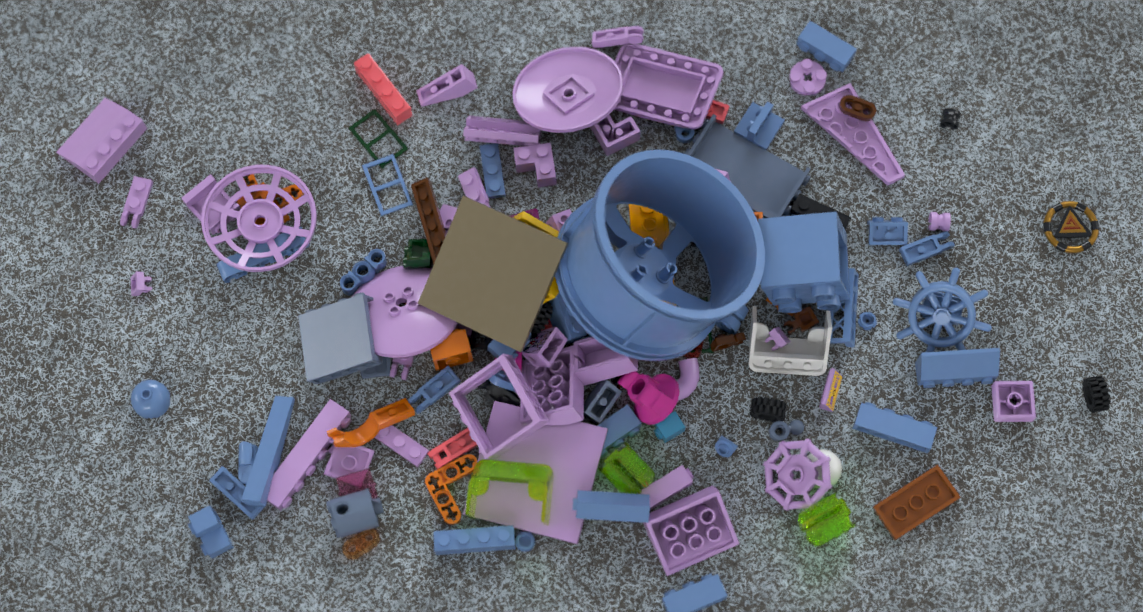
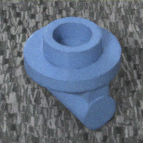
M722 435L715 444L716 452L722 457H730L738 447Z

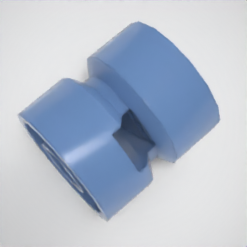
M744 305L731 315L717 320L715 325L730 334H736L741 325L740 321H744L749 310Z

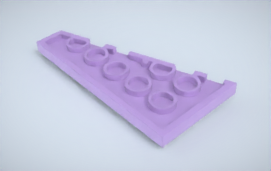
M851 83L801 106V109L887 186L904 178V172L873 120L862 121L840 111L839 104L842 97L846 95L858 97Z

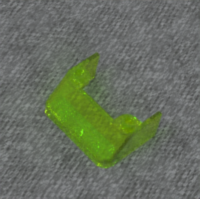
M480 460L475 465L468 484L465 515L470 519L475 518L477 496L484 495L488 491L489 481L528 484V494L533 500L543 501L541 522L549 526L554 472L546 464Z

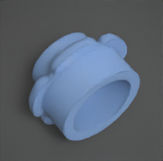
M863 312L860 314L858 319L860 327H863L864 330H871L872 327L876 326L877 320L873 313Z

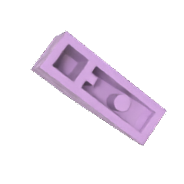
M461 64L416 91L420 105L423 107L462 97L478 87L474 74Z

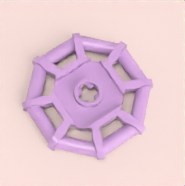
M810 439L779 442L776 450L763 463L766 480L765 492L777 500L786 511L790 509L810 508L812 510L816 508V504L832 488L829 465L830 457L824 455L811 443ZM789 449H801L799 455H791ZM808 451L812 453L818 460L813 463L806 456ZM782 454L785 456L779 465L774 464ZM822 466V480H817V467ZM773 469L778 473L776 483L773 481ZM794 470L801 472V474H800V475H801V478H800V479H799V478H797V479H794V478H793V477L795 476L794 473H793ZM815 484L821 486L811 497L809 492ZM781 487L787 493L786 498L776 489ZM803 495L805 501H793V496Z

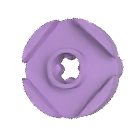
M804 59L792 67L789 78L790 85L800 95H816L824 88L827 73L817 62ZM804 75H811L812 81H804Z

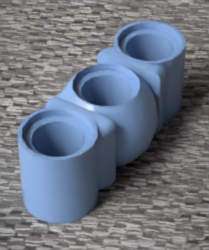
M371 250L368 256L364 257L365 261L355 263L352 272L349 271L348 274L342 276L340 286L344 294L352 296L362 284L371 281L375 277V273L378 274L380 270L385 268L387 261L382 250ZM376 257L382 258L378 263L373 262ZM362 270L368 271L366 275H359ZM347 283H354L353 287L351 288L345 287Z

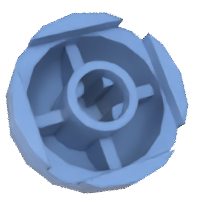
M149 379L141 381L135 386L130 399L132 408L139 416L152 419L166 413L170 406L171 398L170 392L164 384Z

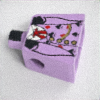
M556 326L542 330L541 333L532 336L530 339L531 343L523 349L522 355L533 366L550 367L568 339Z

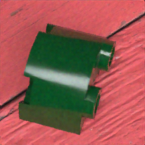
M408 239V247H404V268H431V253L427 239Z

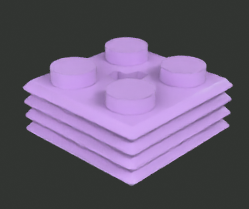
M995 381L991 385L995 422H1032L1036 418L1032 381ZM1011 398H1013V400L1017 402L1016 405H1013L1010 402Z

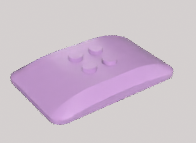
M624 44L621 46L614 61L618 65L623 78L622 96L614 110L677 127L698 129L703 125L723 77V69L715 63L640 44Z

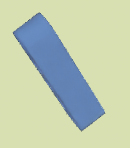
M279 234L274 239L277 247L285 243L290 234ZM296 236L294 241L281 252L282 256L294 254L303 245L306 237ZM267 243L257 244L253 253H264L271 250ZM236 253L227 257V259L238 264L242 255ZM274 256L249 258L246 267H265V264L269 262L272 264L276 260ZM223 261L217 263V268L225 283H229V280L233 278L238 279L247 275L248 271L238 270Z

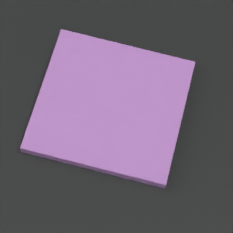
M494 401L486 429V435L494 449L527 426L520 424V407ZM579 421L568 425H544L495 460H485L483 454L480 453L463 515L504 526L514 525L516 529L578 544L584 519H576V510H572L573 498H577L578 490L592 491L608 428Z

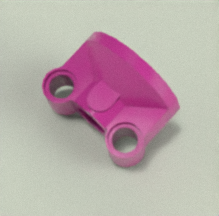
M635 371L622 375L617 382L628 390V395L634 402V414L642 423L647 425L663 421L673 411L680 393L679 384L675 378L665 373L650 377L649 375H640Z

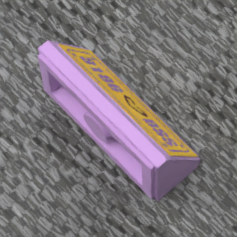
M834 368L829 370L819 405L820 409L830 412L834 410L842 380V375Z

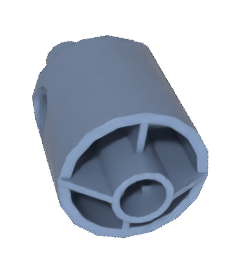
M369 488L330 499V501L326 502L332 518L330 519L332 528L337 538H343L380 526L377 515L384 513L380 497L372 499Z

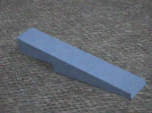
M275 396L242 496V501L247 505L266 507L273 474L279 467L295 401L294 397Z

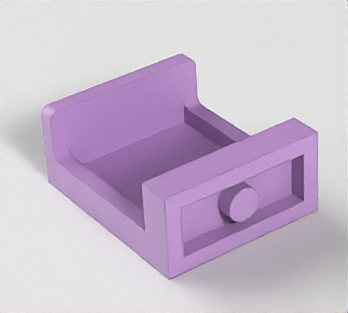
M211 174L181 198L184 204L200 221L205 200L212 188L217 184ZM222 190L214 202L225 206L230 197ZM234 203L231 209L236 211L241 210L237 203ZM211 209L208 225L209 231L214 235L216 232H221L220 219L222 213ZM227 216V223L237 220Z

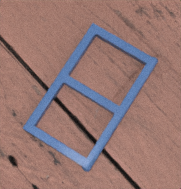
M394 154L362 165L381 216L413 206ZM392 160L399 179L374 187L367 169ZM401 183L408 202L383 211L376 192Z

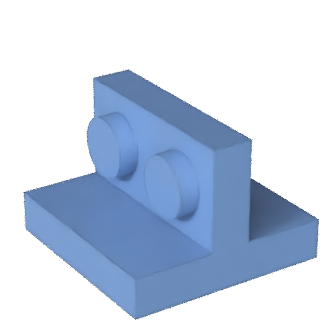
M768 101L764 107L752 102L735 128L734 133L767 150L785 119L772 113L774 105Z

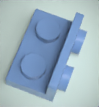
M872 217V220H867V225H869V245H907L908 222L903 220V217H891V220H884V217Z

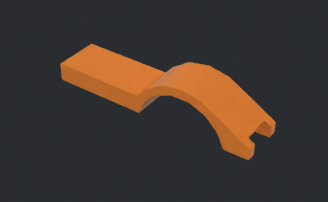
M404 398L371 412L364 424L355 430L343 432L335 427L326 431L328 437H332L335 447L362 446L371 441L380 430L414 416L415 410L407 399Z

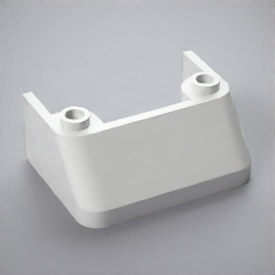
M752 306L749 340L750 369L763 373L811 376L824 374L827 369L832 332L830 311H826L824 327L811 328L807 339L788 338L791 341L789 344L772 351L771 349L775 346V341L765 342L766 338L770 337L769 328L763 323H757L756 306Z

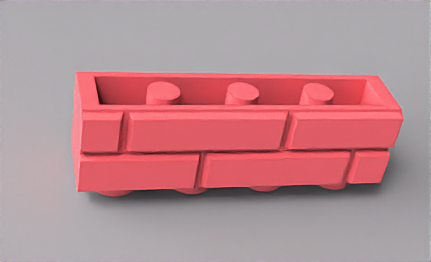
M369 53L354 62L357 74L370 91L372 90L374 96L391 118H393L397 126L413 116L409 104Z

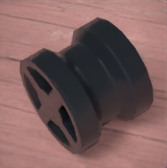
M952 108L944 109L940 126L951 130L958 129V119L961 116L960 111Z

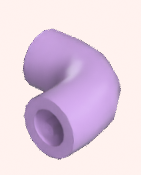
M697 358L678 362L680 368V378L677 381L680 392L678 401L687 398L697 387L700 379Z

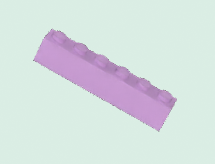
M331 399L328 401L274 473L267 502L280 511L283 508L286 509L291 504L292 495L295 491L299 492L302 489L304 479L307 475L311 476L316 469L315 464L318 460L325 458L328 453L327 448L330 444H334V440L332 437L327 436L326 431L335 427L341 431L342 428L346 429L350 424L351 414L348 410Z

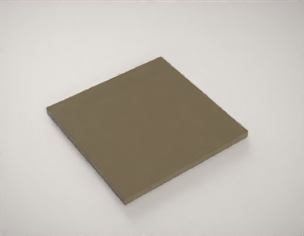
M462 196L418 304L522 352L569 243L469 197Z

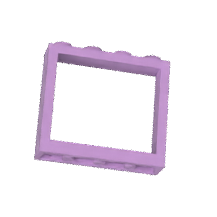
M502 354L449 392L454 401L452 404L459 410L462 422L467 425L470 430V437L477 443L479 453L483 454L485 460L497 459L549 422L512 355ZM504 369L533 422L494 449L465 395Z

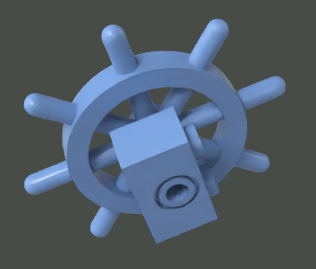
M953 268L949 282L938 281L930 284L923 272L918 271L916 272V278L922 288L915 293L911 302L900 298L893 299L894 305L909 309L908 319L910 327L898 332L896 337L903 339L914 333L922 342L928 344L926 352H934L935 347L942 348L954 345L957 350H966L962 341L971 333L973 328L987 332L992 328L990 324L976 321L974 305L975 302L987 297L988 291L981 290L970 296L965 289L956 284L960 273L959 268ZM965 307L967 308L968 312L967 318L961 316L963 308ZM916 312H920V315L925 319L918 322ZM935 323L931 335L923 330V328ZM958 323L964 325L958 332L953 327V324L958 326ZM943 325L949 334L948 337H939Z

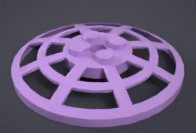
M252 165L231 172L212 188L202 209L201 224L208 246L221 261L238 270L265 272L285 266L305 250L314 235L317 213L312 194L299 177L277 166ZM256 173L274 174L271 185L258 184L247 187L243 177ZM281 177L293 182L304 195L294 201L286 191L278 188ZM236 180L240 191L235 193L225 206L215 203L214 201L218 194L227 185ZM268 191L266 199L254 200L251 192ZM279 194L289 204L280 209L273 202L275 195ZM244 196L247 203L241 210L231 209L234 203ZM306 202L309 203L311 210L310 230L299 229L300 212L298 208ZM211 209L222 213L220 219L222 235L212 238L208 225ZM293 211L295 218L294 227L284 225L283 216ZM227 216L237 219L238 229L227 232ZM262 217L266 219L265 223L262 225H257L255 223V221L258 218ZM280 233L290 234L286 242L277 247L274 239ZM242 235L249 242L245 250H243L231 239ZM295 237H306L299 250L284 260L281 252L294 241ZM226 241L234 251L241 254L242 256L238 264L224 257L215 244ZM267 243L271 250L264 253H253L256 244ZM274 256L277 264L265 267H246L249 258Z

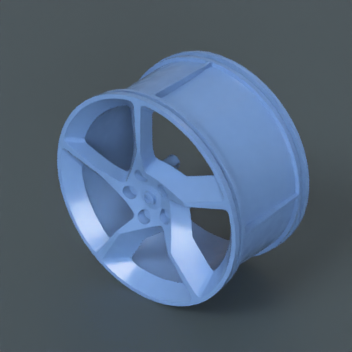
M646 150L627 156L612 167L599 185L594 198L583 203L564 222L557 238L569 244L560 261L555 278L560 294L573 317L593 338L617 353L638 360H671L681 357L696 348L711 332L717 320H721L736 312L752 298L758 289L764 272V240L759 223L750 205L740 191L719 171L687 154L670 150ZM618 204H634L648 207L671 219L675 226L660 247L657 248L651 237L643 238L630 230L616 206ZM610 242L618 248L617 251H613ZM690 242H694L698 247L709 272L711 295L708 302L679 289L673 284L674 274L677 272L676 258ZM667 302L674 303V304H676V305H678V306H680V307L674 306V305L669 304V303H667Z

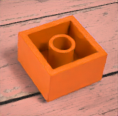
M454 329L444 341L430 349L436 371L443 370L447 366L454 367L473 361L465 329Z

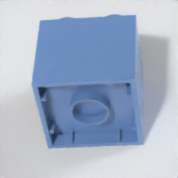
M837 212L758 219L765 247V266L760 282L761 288L773 306L778 305L779 312H800L802 304L817 303V309L834 310L841 307L840 301L850 300L847 233Z

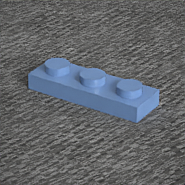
M498 144L479 145L488 199L505 197Z
M223 466L209 480L252 520L265 508L244 503L242 496L245 486Z

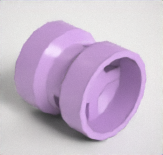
M930 212L929 223L931 225H929V231L941 229L944 232H949L951 223L950 213L938 215L937 212Z

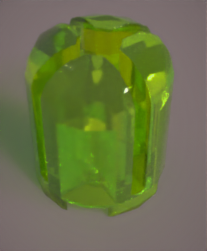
M624 442L626 447L620 451L614 450L604 460L606 465L603 469L598 467V470L620 493L641 494L642 489L617 462L619 461L645 488L653 483L655 473L631 446Z
M837 492L802 510L798 515L800 530L802 533L806 532V540L814 546H821L856 527V523L851 524L849 518L851 511L843 498L838 499L836 497Z

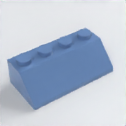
M1000 348L921 353L915 362L917 384L923 385L924 388L935 387V384H943V387L954 386V383H962L964 386L972 385L974 382L991 384L999 376Z

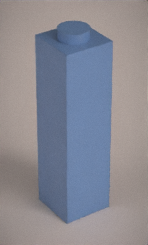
M578 490L577 498H573L572 510H576V519L648 523L650 495Z

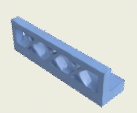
M848 268L850 300L840 302V308L844 311V317L839 321L834 318V314L840 308L829 310L832 322L830 344L844 343L846 347H855L859 274L854 268ZM838 327L843 330V338H833V332Z

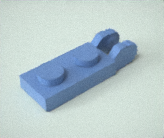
M948 231L937 235L933 234L900 247L899 251L906 266L953 248L955 246L953 242L940 245L938 242L950 236Z
M447 366L420 387L418 392L408 399V402L412 405L423 396L425 401L415 409L416 413L420 414L429 405L434 404L459 384L461 380Z

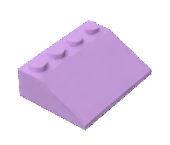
M104 98L56 153L99 184L146 131L147 127L143 120L135 114Z
M574 345L561 349L550 367L533 366L528 360L522 361V374L549 420L545 425H568L583 420L584 384L574 374V359H576L574 356ZM521 401L520 424L529 425L533 421Z
M713 485L650 512L649 522L643 523L666 576L739 544L720 492Z

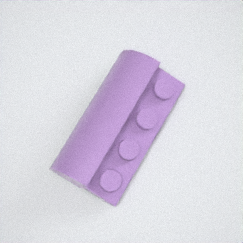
M468 116L463 136H465V141L532 146L540 144L541 130L522 120Z

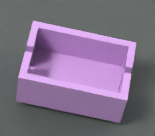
M593 337L574 342V356L576 358L574 359V374L584 386L638 371V359L617 353Z

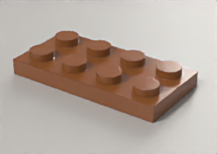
M936 465L874 505L872 509L896 541L959 500L961 496L941 468Z

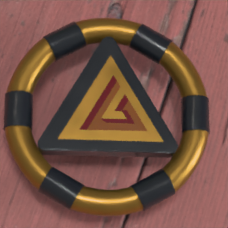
M1064 201L1057 203L1048 210L1044 218L1043 228L1046 238L1056 249L1063 252H1084L1092 247L1097 240L1099 234L1098 220L1087 206L1079 202ZM1067 208L1053 236L1051 219L1055 213ZM1073 208L1084 213L1089 218L1092 232L1088 230ZM1057 238H1089L1079 246H1068L1057 240Z

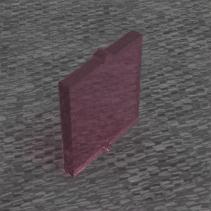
M370 468L336 478L340 490L339 496L369 488L372 499L378 498L375 488L376 482L373 481Z

